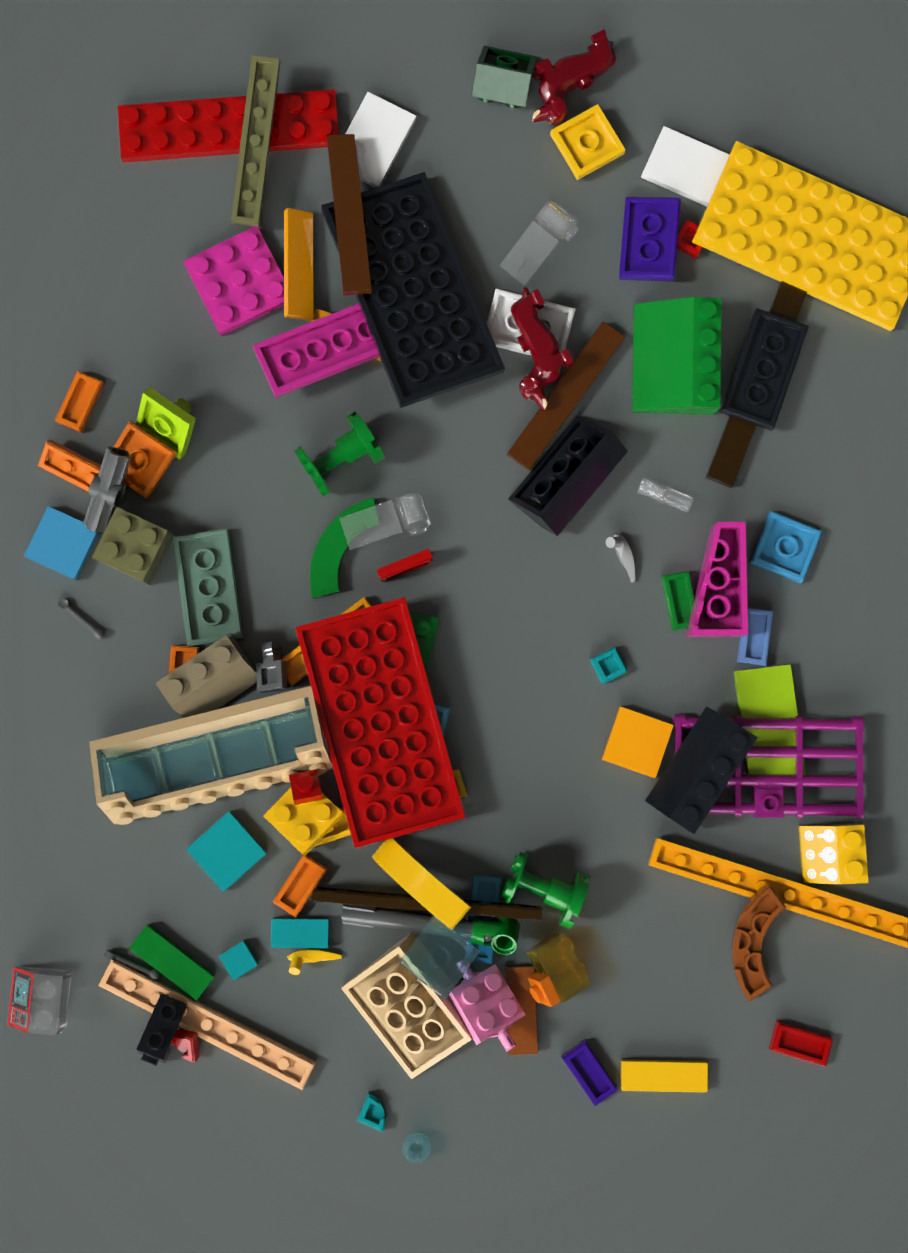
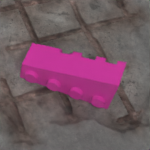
M716 522L711 526L686 637H743L748 635L746 522Z

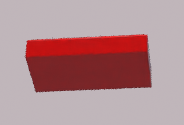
M428 548L379 568L377 573L381 582H385L430 564L433 558Z
M776 1021L769 1049L826 1067L833 1038Z

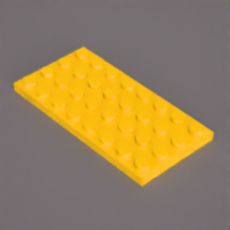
M738 141L734 143L692 243L779 282L783 281L807 291L808 295L886 330H893L908 296V218Z

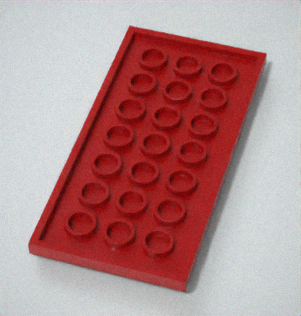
M399 598L295 627L354 847L359 848L466 818L406 598Z

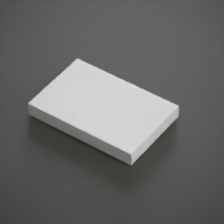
M367 92L345 134L355 135L359 180L376 188L382 186L416 121V115L370 92Z
M663 126L641 178L707 207L729 154Z
M495 289L487 325L496 347L531 356L529 350L523 352L517 340V337L521 336L510 311L513 303L518 301L522 295ZM544 301L543 309L539 310L536 308L538 318L558 341L559 352L565 350L575 308Z

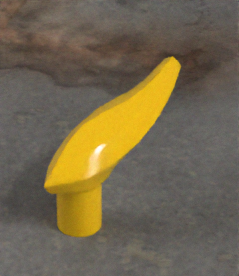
M320 949L298 950L287 956L288 960L291 961L289 972L293 975L300 974L302 963L342 959V955Z

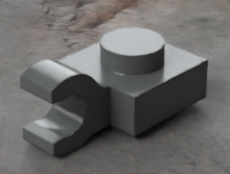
M272 641L262 643L263 663L256 664L257 692L267 693L288 689L286 661L279 660L282 655L281 644L274 645Z

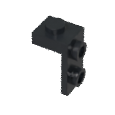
M160 995L136 1048L137 1052L142 1055L140 1060L157 1066L158 1061L166 1063L170 1054L168 1049L187 1008L185 1003L165 995Z

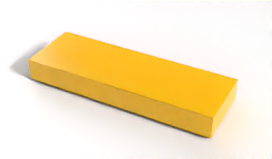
M621 1059L620 1089L621 1091L708 1092L707 1061Z

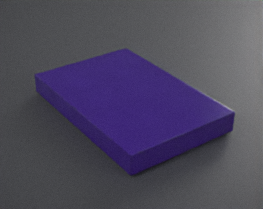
M626 197L619 270L620 280L675 281L681 198Z

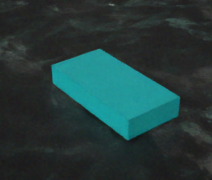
M329 918L271 919V948L329 947Z

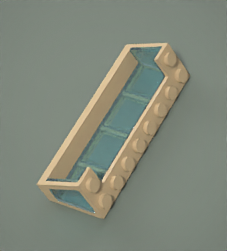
M311 686L89 742L96 804L113 824L119 825L129 824L134 819L141 817H156L161 812L169 810H184L189 805L196 803H212L216 798L224 796H239L244 791L255 788L259 790L267 789L272 784L279 782L290 783V774L317 769L318 775H322L327 770L333 769Z

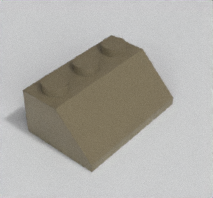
M228 633L155 684L170 706L180 716L185 718L219 709L257 683L255 667L232 634Z

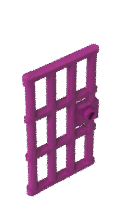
M674 714L675 754L681 746V728H693L699 717H686L685 714ZM734 715V718H728L744 729L795 730V747L752 746L745 756L754 758H795V775L741 774L740 764L727 784L734 786V803L715 802L709 811L710 814H734L735 817H741V814H753V817L784 818V815H796V818H802L803 815L856 816V819H863V717L851 716V719H802V716H795L794 719L741 718V715ZM803 730L855 731V748L803 747ZM803 758L855 759V776L803 775ZM741 786H753V803H741ZM783 786H795V804L784 803ZM803 787H855V805L803 804Z

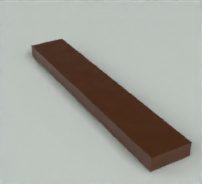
M327 135L343 296L371 294L355 135Z
M605 322L600 324L574 360L573 366L566 371L548 396L547 408L545 410L540 408L508 451V457L530 471L621 345L625 336Z

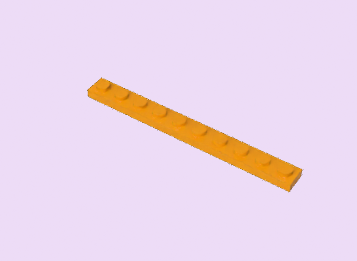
M655 839L648 862L649 866L749 898L766 883H769L787 910L908 948V917L666 840Z

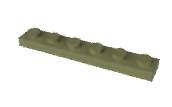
M252 55L231 214L232 224L260 228L281 64L278 58Z

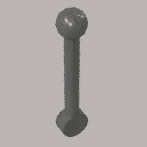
M59 599V608L69 611L94 633L96 639L104 638V630L97 629L71 607L68 599Z
M106 950L105 957L117 960L149 975L152 980L160 978L161 974L158 970H150L118 955L112 950Z

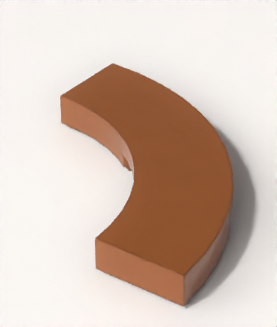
M769 883L761 887L745 905L733 934L732 960L734 971L740 987L749 1002L773 986L764 969L761 952L762 942L773 920L786 909V906Z

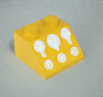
M841 823L799 826L803 883H869L865 827L863 824Z

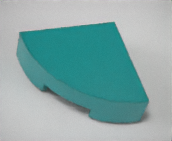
M368 1092L357 1121L383 1132L386 1122L384 1106L376 1095Z

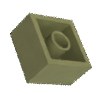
M116 507L92 558L150 585L174 535L166 529Z

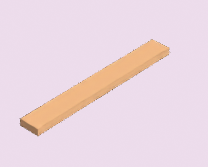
M111 960L98 985L151 1013L160 995H165L185 1003L187 1008L178 1027L187 1031L197 1032V1036L301 1090H303L316 1064V1061L158 980L150 979L148 975L117 960Z

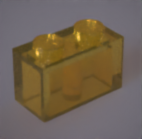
M564 933L552 934L526 951L535 970L550 977L561 1002H566L591 985L587 977L589 972L586 966L578 960L574 953V944Z

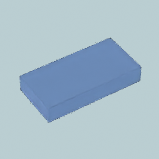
M748 607V635L740 637L737 663L767 666L773 619L772 610Z

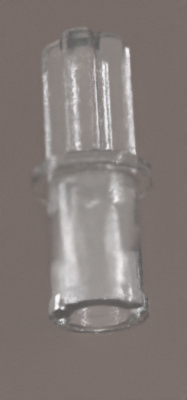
M643 477L637 491L638 494L659 501L660 505L665 503L684 512H688L693 503L692 497L671 489L669 484L665 486L646 477Z

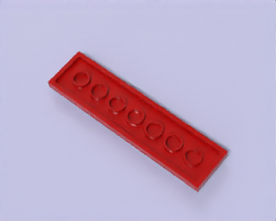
M335 89L277 93L269 152L327 147V135H339ZM247 96L117 105L120 152L123 163L239 154Z

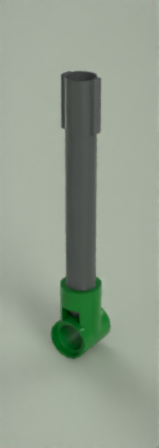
M343 904L341 918L343 924L371 928L381 927L471 940V944L490 946L495 952L502 955H509L516 951L520 932V924L514 918L499 917L496 921L474 918V921L460 920L455 928L451 930L432 915L352 904Z

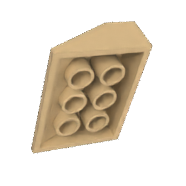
M413 932L393 945L341 988L411 1079L472 1040V1036L447 995L451 989L455 988L454 984Z

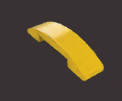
M394 838L385 840L373 854L372 858L391 878L451 930L455 928L471 908L455 892L446 887Z

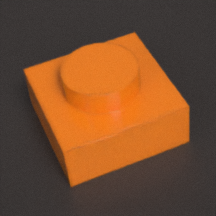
M535 972L528 977L531 985L530 993L537 1003L553 1007L561 1002L548 975Z

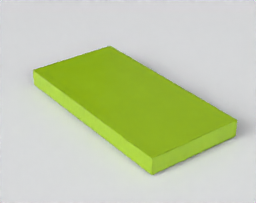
M791 664L733 671L741 718L795 719V716H798ZM745 729L758 737L753 746L795 747V730ZM745 757L747 774L795 775V758ZM803 758V775H806L805 763Z

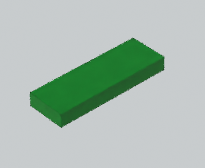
M149 924L144 927L129 947L130 950L196 1001L215 977L212 972Z

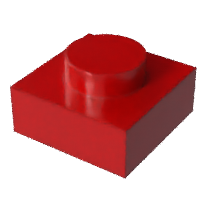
M317 769L289 775L294 805L323 799Z

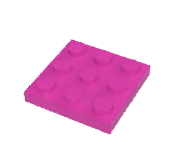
M252 227L183 261L220 336L284 306V277L258 227Z

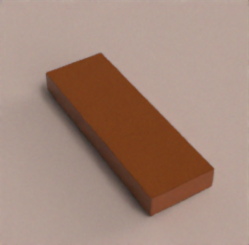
M534 965L505 966L506 982L526 1014L514 1022L508 1029V1032L517 1044L509 1050V1055L538 1054L536 1001L530 993L531 985L528 977L535 973Z

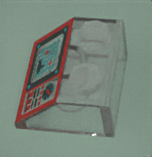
M14 966L7 1025L31 1034L57 1036L65 1030L72 971Z

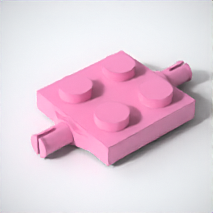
M466 958L456 963L455 966H457L464 980L460 985L451 989L447 995L476 1045L488 1038L498 1036L506 1052L517 1044L514 1042L508 1029L514 1022L526 1014L495 964L484 971L474 973Z

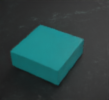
M616 647L590 659L601 684H605L628 672Z
M245 940L219 955L233 981L259 965Z

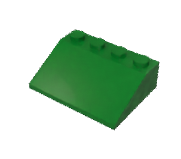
M688 297L633 305L632 413L714 415L719 410L721 393L722 298Z

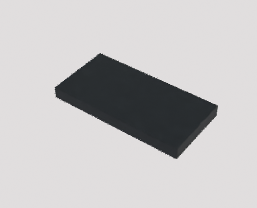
M756 308L720 413L772 431L775 428L809 326Z

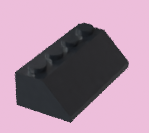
M577 416L508 500L540 527L558 536L626 455L628 450L613 431L581 416Z
M706 706L645 801L692 834H695L758 737Z

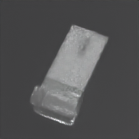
M551 199L541 209L499 266L526 286L557 244L565 239L570 241L578 231L576 226L578 220Z
M420 492L410 493L339 518L349 550H354L402 532L410 533L411 536H417L427 532L426 527L431 525Z

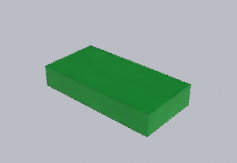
M690 571L661 576L672 631L688 628L695 600Z

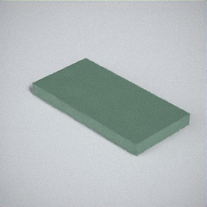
M226 528L173 536L187 646L213 644L228 633H231L235 640L244 639L230 530Z

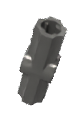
M112 446L108 447L100 471L90 484L88 494L91 496L83 524L93 532L104 533L116 507L124 498L126 492L124 481L132 459L129 451Z

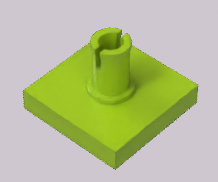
M149 387L142 394L136 424L177 451L178 453L175 457L180 460L187 453L196 418L190 415L192 407L187 400L179 398L173 403Z

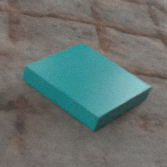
M228 811L186 849L223 892L267 854L264 848L231 811Z

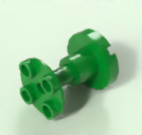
M356 411L345 416L351 430L334 441L336 447L311 462L301 446L294 451L322 496L329 495L331 492L321 476L345 460L350 465L365 454H368L375 464L385 459L380 446H375L374 436Z
M520 851L518 855L516 854L510 868L514 875L512 879L505 882L500 897L505 899V904H509L517 887L543 897L542 903L561 910L558 924L571 929L575 923L570 920L571 916L578 917L589 887L586 881L590 880V875L578 871L572 883L554 876L551 877L550 881L524 871L529 851Z

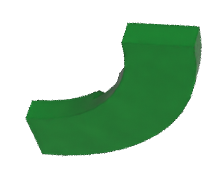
M373 497L354 504L343 511L329 524L321 535L313 553L310 566L312 599L340 592L338 575L346 549L361 534L380 526Z

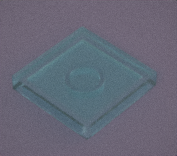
M433 915L398 963L441 998L447 999L480 951Z

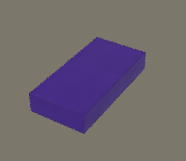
M585 1040L561 1056L594 1106L618 1090Z

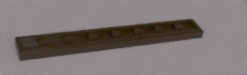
M780 282L769 312L796 322L807 291L786 282ZM730 416L728 417L705 477L706 479L729 488L733 487L756 425Z
M317 887L312 891L311 901L428 911L416 899L407 894ZM462 899L471 907L466 913L468 915L542 921L541 906Z

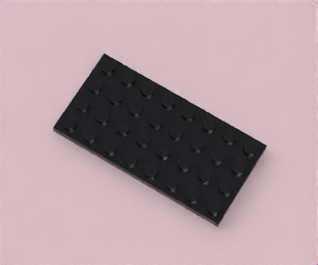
M425 172L361 192L372 290L371 294H357L355 296L399 407L403 408L504 373V364ZM329 202L321 205V210L339 253L334 203Z

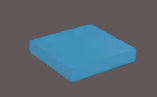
M48 506L24 557L77 580L100 532H93L87 529L82 521Z
M770 511L749 563L798 583H803L823 531Z

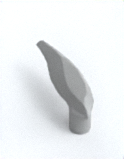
M614 532L613 537L606 539V546L608 548H615L630 581L634 582L635 564L632 551L625 538Z

